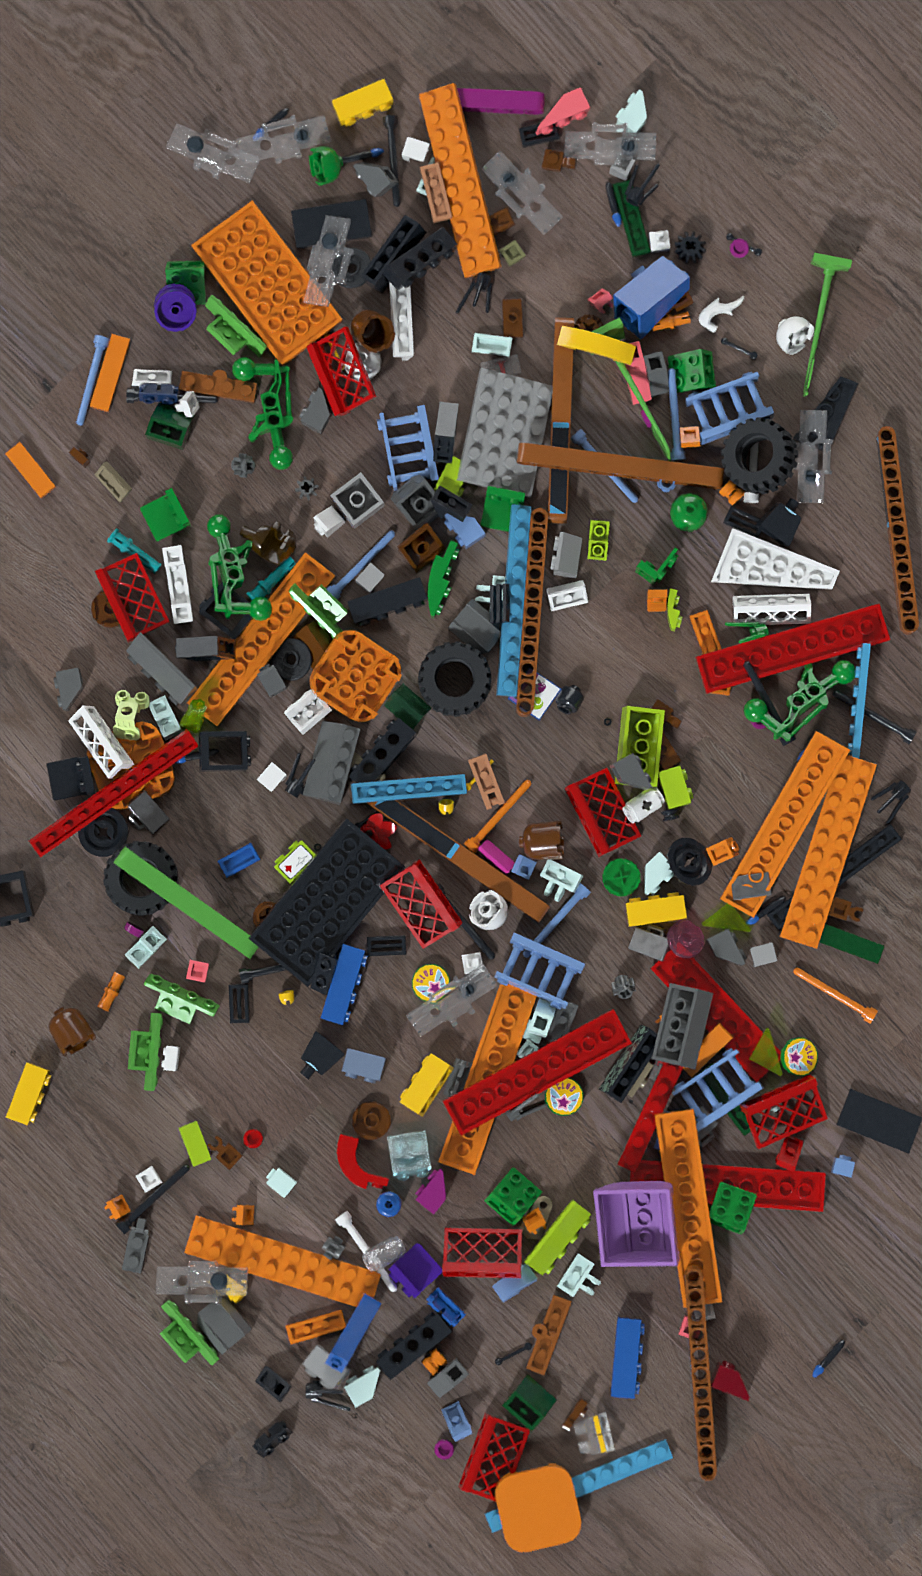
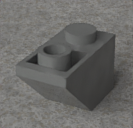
M357 163L353 166L356 169L357 176L365 182L368 192L374 197L383 196L398 183V180L387 166L369 163Z
M662 351L643 356L651 397L669 393L667 368Z
M318 387L317 391H313L308 401H310L308 408L304 407L299 417L302 418V425L322 435L330 420V414L323 391Z
M267 664L259 669L260 673L257 676L270 698L287 689L274 665L270 666Z
M79 668L56 672V677L53 678L55 688H59L60 696H57L58 705L64 711L70 710L84 689Z
M634 753L610 765L619 783L643 790L652 787L650 776L647 772L644 773L641 768L642 762Z
M727 929L707 939L716 958L740 966L746 964L744 961L747 959L742 948L738 949L736 945L738 939L733 931L730 932Z
M455 1358L428 1381L427 1384L440 1398L468 1376L469 1372Z

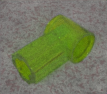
M201 699L192 700L179 725L197 735L205 721L203 719L207 709L205 702Z

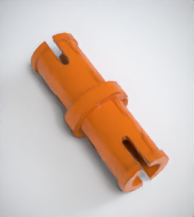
M687 311L676 315L668 314L667 317L661 318L657 323L659 325L654 326L652 330L655 332L665 328L674 329V326L690 324V318L682 319L688 317L689 313Z
M114 972L108 986L104 988L105 992L97 1007L109 1012L113 1000L119 995L118 991L125 976Z

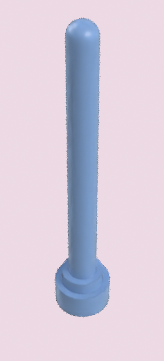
M95 335L93 343H95L94 347L96 349L76 421L79 426L84 424L102 353L109 345L110 339L107 337Z
M669 369L668 383L673 435L671 461L686 460V454L683 448H681L676 374L674 369Z
M582 429L570 438L575 445H581L586 451L597 452L587 441L586 433ZM609 476L633 503L638 502V496L620 477Z
M389 531L336 585L329 586L327 590L338 600L341 597V590L394 538L395 532Z
M580 883L575 894L533 941L541 944L580 899L587 898L591 892ZM525 950L523 956L528 958L531 956V952Z

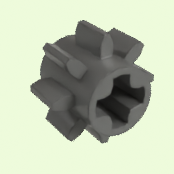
M239 453V457H234L231 467L234 475L247 478V473L252 474L254 471L255 463L252 460V456Z
M304 476V481H297L299 488H296L295 492H301L300 499L307 497L308 501H310V496L314 495L317 497L315 489H318L319 486L313 485L314 478L309 481ZM305 485H308L310 487L308 493H306L305 490H302L305 488Z
M619 975L615 978V982H611L614 996L618 995L621 999L631 997L633 992L636 991L634 979H629L627 975Z
M337 1236L334 1239L328 1237L321 1248L325 1251L323 1256L330 1260L333 1257L338 1259L345 1248L342 1245L344 1240Z

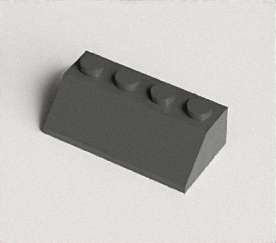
M141 632L137 635L126 650L129 654L127 658L134 665L138 663L142 666L141 672L148 679L152 676L157 681L154 685L162 692L166 690L170 694L168 698L175 705L179 703L183 706L197 691L196 686Z
M322 721L312 758L316 761L308 773L303 792L304 796L340 805L360 732L359 728Z
M669 984L652 1059L696 1069L713 993Z

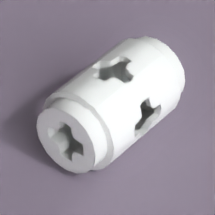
M653 787L644 790L638 796L626 802L622 810L631 823L640 822L649 814L661 808L665 800L660 791Z

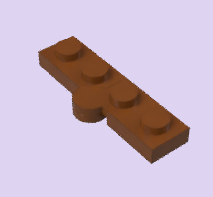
M216 370L212 376L182 371L179 391H194L195 394L212 395L255 403L258 384L229 379L223 370Z
M553 1294L543 1323L535 1324L532 1328V1334L536 1338V1342L526 1369L545 1375L572 1301Z

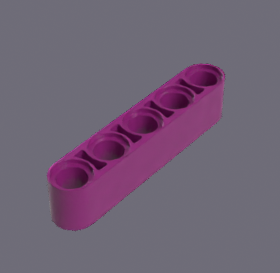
M457 88L463 112L531 115L544 113L545 94L543 92Z

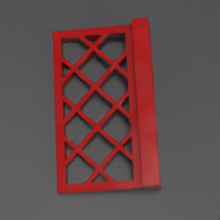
M348 326L339 329L316 343L306 346L334 416H344L354 408L377 397ZM343 333L346 337L345 345L338 343L339 337ZM327 342L332 344L330 354L325 352L323 344ZM337 346L343 348L341 358L334 356ZM347 351L352 352L354 356L352 363L345 360ZM333 359L340 361L337 371L332 369ZM344 364L351 366L348 376L341 373ZM355 368L361 373L359 380L352 378ZM340 376L347 379L344 388L339 386ZM351 381L358 384L355 393L348 391ZM362 386L368 390L369 395L366 397L360 396ZM347 394L354 396L350 406L346 403Z
M137 553L95 571L128 643L133 641L140 632L144 635L170 623ZM134 559L138 563L136 573L126 569L127 563ZM114 568L121 570L119 580L110 578L108 571ZM124 572L135 575L131 585L121 582ZM137 576L146 580L147 583L144 590L134 587ZM119 585L130 588L127 598L118 595ZM132 589L143 592L140 602L129 599ZM145 593L154 597L155 600L152 607L142 604ZM128 602L138 605L135 615L126 612L125 608ZM141 606L151 610L148 620L137 616ZM153 611L161 613L164 620L159 623L150 621ZM138 619L146 622L144 630L136 633L134 629L135 620Z
M608 768L565 788L598 857L641 837L635 822L631 823L629 821V823H626V816L623 821L613 818L616 808L622 810L625 802ZM605 774L608 780L606 787L596 784L598 776ZM583 783L592 785L590 794L582 793L579 785ZM595 787L605 790L602 800L592 796ZM607 791L615 794V804L604 801ZM591 799L601 803L598 812L590 810L589 803ZM603 804L613 807L611 817L601 814ZM599 816L609 820L607 829L599 827L597 823ZM612 821L622 824L619 834L609 831ZM624 826L631 827L635 835L630 838L623 836ZM608 834L618 837L616 845L609 847L606 841Z
M420 859L380 885L423 949L451 931H455L463 923ZM409 871L414 877L413 884L403 882L404 875ZM390 883L399 884L398 894L390 892L387 885ZM402 885L412 888L411 897L401 895ZM415 888L423 890L425 893L424 900L414 898ZM400 898L410 900L409 910L401 908L399 905ZM413 901L423 903L422 913L412 910ZM426 904L434 906L436 909L435 916L425 914ZM411 914L421 916L420 925L412 924L410 921ZM424 917L434 919L433 928L422 926ZM437 920L445 922L448 928L444 931L437 930ZM422 930L432 932L431 939L427 942L421 937Z
M808 1074L740 1104L758 1149L828 1119L817 1089L818 1083L815 1077ZM809 1090H812L814 1094L811 1103L803 1100L805 1093ZM791 1098L798 1099L794 1110L786 1107L788 1100ZM801 1102L809 1104L805 1115L797 1112ZM775 1105L781 1107L777 1117L769 1115L771 1107ZM813 1107L819 1109L820 1117L815 1119L809 1117ZM784 1109L792 1112L788 1123L780 1120ZM757 1113L763 1114L759 1125L753 1123L752 1115ZM796 1114L804 1117L802 1124L799 1126L792 1125ZM767 1117L775 1120L771 1130L763 1127ZM779 1122L787 1125L785 1131L781 1134L775 1132ZM761 1130L770 1132L767 1140L760 1142L758 1136Z
M445 1228L442 1264L443 1277L521 1278L522 1229ZM449 1233H457L461 1239L453 1245L448 1240ZM471 1234H477L481 1238L474 1245L466 1239ZM490 1234H496L500 1238L493 1246L486 1240ZM509 1235H518V1241L513 1246L505 1240ZM465 1241L470 1246V1249L462 1255L456 1247ZM484 1241L490 1249L481 1255L476 1247ZM504 1242L510 1249L501 1256L495 1248ZM453 1250L460 1256L456 1262H447L448 1255ZM474 1251L480 1258L476 1262H469L465 1257ZM492 1251L499 1257L495 1263H489L485 1259ZM513 1252L517 1256V1263H508L504 1258Z
M485 1413L458 1485L460 1490L496 1502V1498L492 1495L490 1489L497 1486L498 1482L488 1486L485 1476L495 1472L498 1480H500L497 1470L505 1466L508 1467L510 1474L515 1473L530 1430ZM496 1422L503 1424L507 1432L496 1436L494 1432ZM516 1430L523 1431L522 1439L514 1443L510 1433ZM508 1435L512 1444L502 1449L498 1439ZM496 1441L500 1450L490 1455L487 1450L488 1444ZM514 1447L516 1456L514 1459L507 1461L504 1452ZM502 1454L506 1463L495 1467L491 1458ZM489 1459L493 1469L483 1473L480 1466L482 1462ZM482 1478L486 1488L479 1491L472 1489L475 1481Z

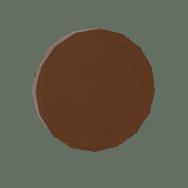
M104 591L100 592L92 602L91 612L93 618L105 628L120 626ZM117 591L119 596L125 597L122 593ZM127 603L125 608L127 613L130 610L129 603Z
M366 1102L355 1110L352 1117V1125L360 1137L367 1140H376L388 1132L391 1125V1117L388 1110L382 1104Z

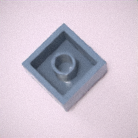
M348 1048L342 1071L346 1072L345 1076L357 1079L359 1075L365 1077L364 1081L376 1083L377 1080L381 1081L386 1058Z

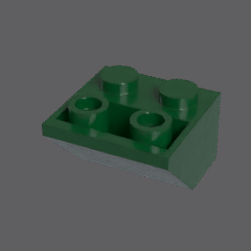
M158 402L150 418L145 436L147 439L184 450L195 414L193 417L186 418L184 411L177 412L175 407Z
M527 1374L502 1403V1406L529 1430L533 1431L547 1415L557 1399Z

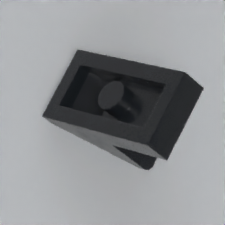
M440 485L431 499V503L441 519L445 513H448L463 522L472 507L471 503Z
M268 1366L264 1367L255 1380L258 1385L280 1403L292 1387L290 1381L282 1378Z

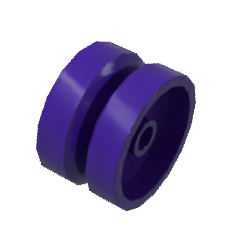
M175 283L161 288L156 294L154 301V313L160 326L174 332L183 331L191 326L197 311L195 297L190 289Z

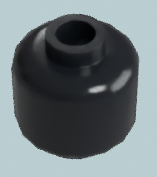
M575 685L564 686L556 698L558 710L568 715L576 713L584 701L581 689Z

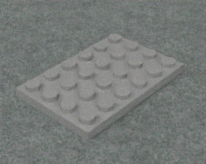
M480 368L457 480L483 487L492 486L523 492L525 497L530 498L537 467L517 463L519 443L542 445L553 386Z

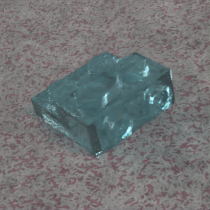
M426 1131L387 1137L393 1178L407 1180L411 1175H417V1177L421 1178L428 1176V1173L432 1172Z

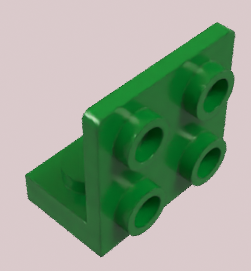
M203 261L167 262L165 269L166 285L174 283L184 285L193 293L196 305L206 304L205 263Z
M699 349L668 356L669 369H674L676 374L677 393L700 388L709 390L716 387L711 351Z
M487 486L481 527L509 532L511 505H524L525 493Z
M172 488L165 491L166 495L140 508L157 542L191 525Z
M676 547L673 549L658 571L654 570L656 567L649 561L643 562L641 560L635 572L652 585L656 581L660 583L666 575L667 571L665 569L667 566L671 568L676 562L678 549Z
M513 1167L484 1202L514 1226L537 1200L542 1191Z
M720 1182L709 1212L710 1223L742 1235L746 1229L757 1195Z

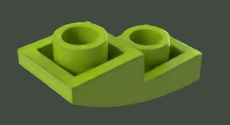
M590 520L587 559L607 561L610 521Z
M670 588L667 600V618L670 630L675 631L676 627L680 628L682 616H679L680 610L673 609V606H678L680 596H677L678 590Z
M197 1121L179 1127L178 1129L193 1167L211 1160Z

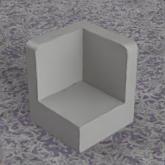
M618 155L614 164L611 165L609 173L626 181L635 166L636 160L632 159L629 161Z
M370 563L357 577L356 583L371 594L384 577V574Z
M773 942L750 948L753 967L777 961Z

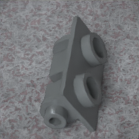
M455 1058L454 1069L449 1076L443 1095L450 1097L464 1089L472 1063Z

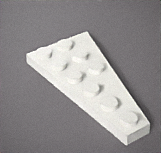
M732 528L711 582L832 590L839 570Z

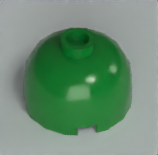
M327 146L312 148L310 151L313 153L309 155V167L312 177L316 175L318 181H315L316 184L321 186L334 182L339 177L341 167H343L341 156H338L334 149Z
M691 493L682 494L677 497L670 509V517L674 526L685 532H693L700 529L708 516L707 504L701 497Z

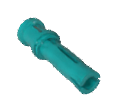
M118 528L113 531L107 540L109 544L112 543L118 547L121 553H127L130 556L135 553L139 554L142 565L154 574L162 565L134 545L132 539H128L121 534Z
M289 556L267 578L259 580L257 582L258 585L250 592H246V595L251 601L256 597L270 595L271 589L293 569L296 562Z

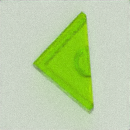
M728 903L701 923L702 926L745 932L751 931L735 908Z
M766 1027L749 1059L782 1076L783 1073L770 1029Z

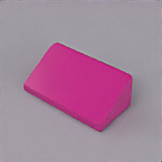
M486 840L478 848V851L503 873L508 874L512 870L515 862L491 841Z

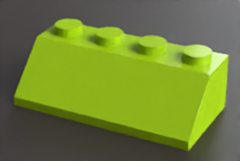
M625 706L622 708L617 761L634 753L635 756L637 755L642 762L641 768L644 773L647 772L650 776L651 786L657 787L665 710ZM615 777V784L626 785L619 783L617 778Z
M572 1199L525 1258L524 1262L542 1276L545 1273L549 1274L555 1267L553 1262L556 1258L561 1259L566 1253L567 1249L565 1247L569 1242L573 1244L578 1238L579 1234L577 1232L581 1226L585 1228L589 1224L591 1213Z

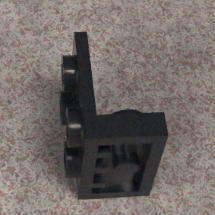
M78 756L46 763L54 801L95 794L88 756Z

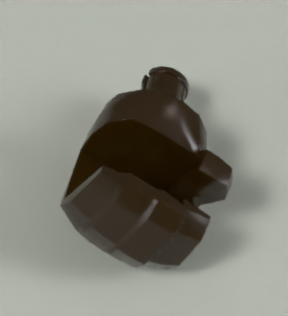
M278 521L271 526L262 525L257 531L247 526H243L240 531L241 538L252 541V550L257 555L276 565L286 561L296 549V536L294 532L288 529L285 534L282 533L280 530L282 523Z

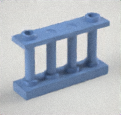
M748 372L743 374L742 378L701 393L694 392L688 395L686 406L694 405L703 428L702 432H700L702 445L730 435L728 433L732 429L735 431L737 424L740 422L745 424L747 419L752 418L755 420L757 417H762L765 420L767 418L771 420L774 418L772 406L766 408L763 405L754 382L759 379L758 372ZM748 386L756 406V412L752 414L745 412L737 388ZM730 393L739 415L738 419L731 421L727 418L718 395ZM710 398L721 421L720 425L714 428L710 426L701 404L702 401Z
M425 405L417 406L418 412H414L413 415L387 420L384 419L383 413H379L380 419H377L379 431L383 430L391 475H387L389 486H393L394 491L398 490L397 483L406 482L411 477L419 474L423 478L431 479V484L437 483L439 480L436 462L433 461L434 452ZM412 422L420 423L421 430L418 433L388 438L386 427ZM414 441L424 442L425 449H422L421 452L391 457L390 446ZM423 459V461L427 460L428 468H425V470L395 476L394 464Z
M514 933L510 940V943L513 944L512 947H514L503 973L497 971L494 978L498 979L497 982L502 985L508 986L510 984L551 1002L550 1005L554 1008L565 1009L568 1002L564 1001L563 998L574 974H581L585 964ZM525 949L531 952V958L521 980L518 981L509 976L520 951ZM543 957L548 959L549 965L537 989L528 985V981L538 959ZM561 965L566 967L567 972L555 997L545 991L556 966Z
M732 1048L722 1054L724 1058L687 1083L682 1081L674 1087L675 1091L672 1094L676 1096L680 1093L690 1109H694L698 1132L764 1089L760 1082L755 1084L754 1081L750 1080L735 1056L740 1053L738 1049L734 1051ZM727 1061L730 1062L745 1085V1091L741 1094L734 1091L719 1066ZM710 1072L714 1073L729 1096V1102L724 1105L718 1102L703 1079ZM694 1083L698 1084L713 1107V1113L708 1116L702 1113L687 1090Z

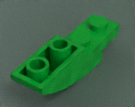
M450 541L444 557L436 555L432 564L428 583V604L431 618L434 619L436 614L440 616L444 607L441 604L444 597L448 598L451 587H449L450 581L445 580L444 577L448 578L452 570L450 563L452 559L456 560L460 551L457 549L458 543Z

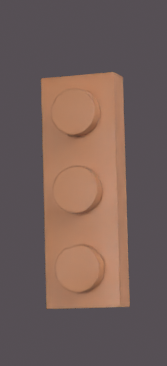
M439 163L421 166L420 171L433 223L452 219Z

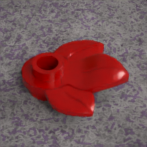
M382 813L371 815L368 818L367 824L363 825L360 830L364 833L367 830L372 831V835L369 837L386 850L392 847L388 837L396 831L397 825L391 821H383Z

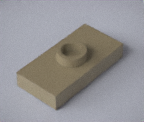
M107 461L95 473V476L119 502L124 501L132 490Z
M648 1062L627 1094L629 1097L632 1098L639 1087L643 1089L649 1080L646 1076L654 1065Z

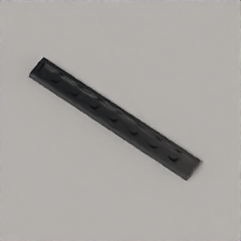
M891 824L847 856L838 886L902 840ZM793 896L767 915L778 931L784 926Z

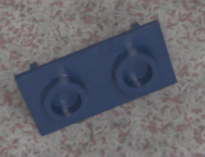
M144 383L140 385L139 400L144 403L162 402L168 405L178 403V386L174 384H161V391L157 390V384Z

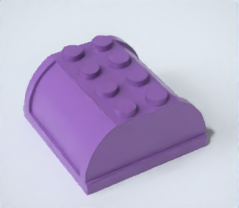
M664 1181L618 1182L594 1190L601 1267L677 1266L679 1264L680 1255L677 1249L672 1184Z

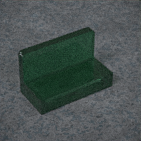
M404 683L392 693L384 704L391 713L401 719L411 729H414L432 709Z

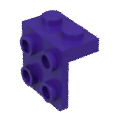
M419 1243L415 1244L389 1268V1276L396 1283L399 1281L404 1286L402 1290L408 1297L413 1296L414 1298L442 1273V1268Z

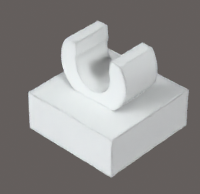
M668 230L649 232L651 253L670 250Z
M194 391L186 392L182 399L178 400L180 404H175L177 412L184 411L186 418L193 417L200 408Z
M481 952L462 955L465 974L484 971Z

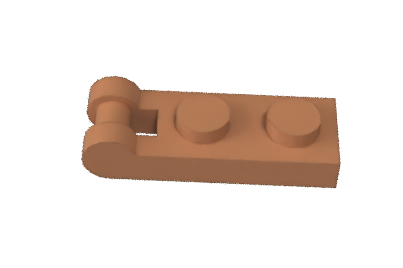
M486 753L469 759L468 762L486 810L491 809L496 804H504V799ZM494 792L496 797L489 799L487 794Z

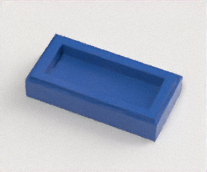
M249 843L218 860V863L226 878L261 859L253 844Z

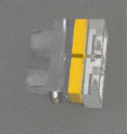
M606 1412L583 1418L584 1421L574 1424L576 1435L587 1433L588 1440L578 1442L580 1453L591 1452L593 1455L615 1450Z

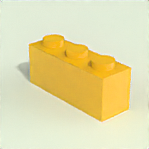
M385 79L332 100V106L341 126H350L356 123L357 119L362 117L363 119L369 118L374 115V112L379 110L381 112L386 111L393 105V98Z
M679 892L669 893L666 898H660V895L648 896V900L641 901L640 898L629 899V903L625 904L628 927L687 918L684 895L679 896Z
M432 1053L426 1056L420 1071L413 1075L411 1085L402 1092L400 1103L423 1117L454 1067Z
M26 1062L6 1118L25 1125L35 1122L38 1114L35 1110L37 1105H41L45 1094L42 1093L44 1086L49 1085L52 1077L49 1075L50 1070Z

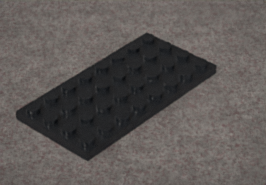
M345 818L248 939L309 987L313 980L319 954H335L383 896L384 891L380 885L403 871L405 866Z

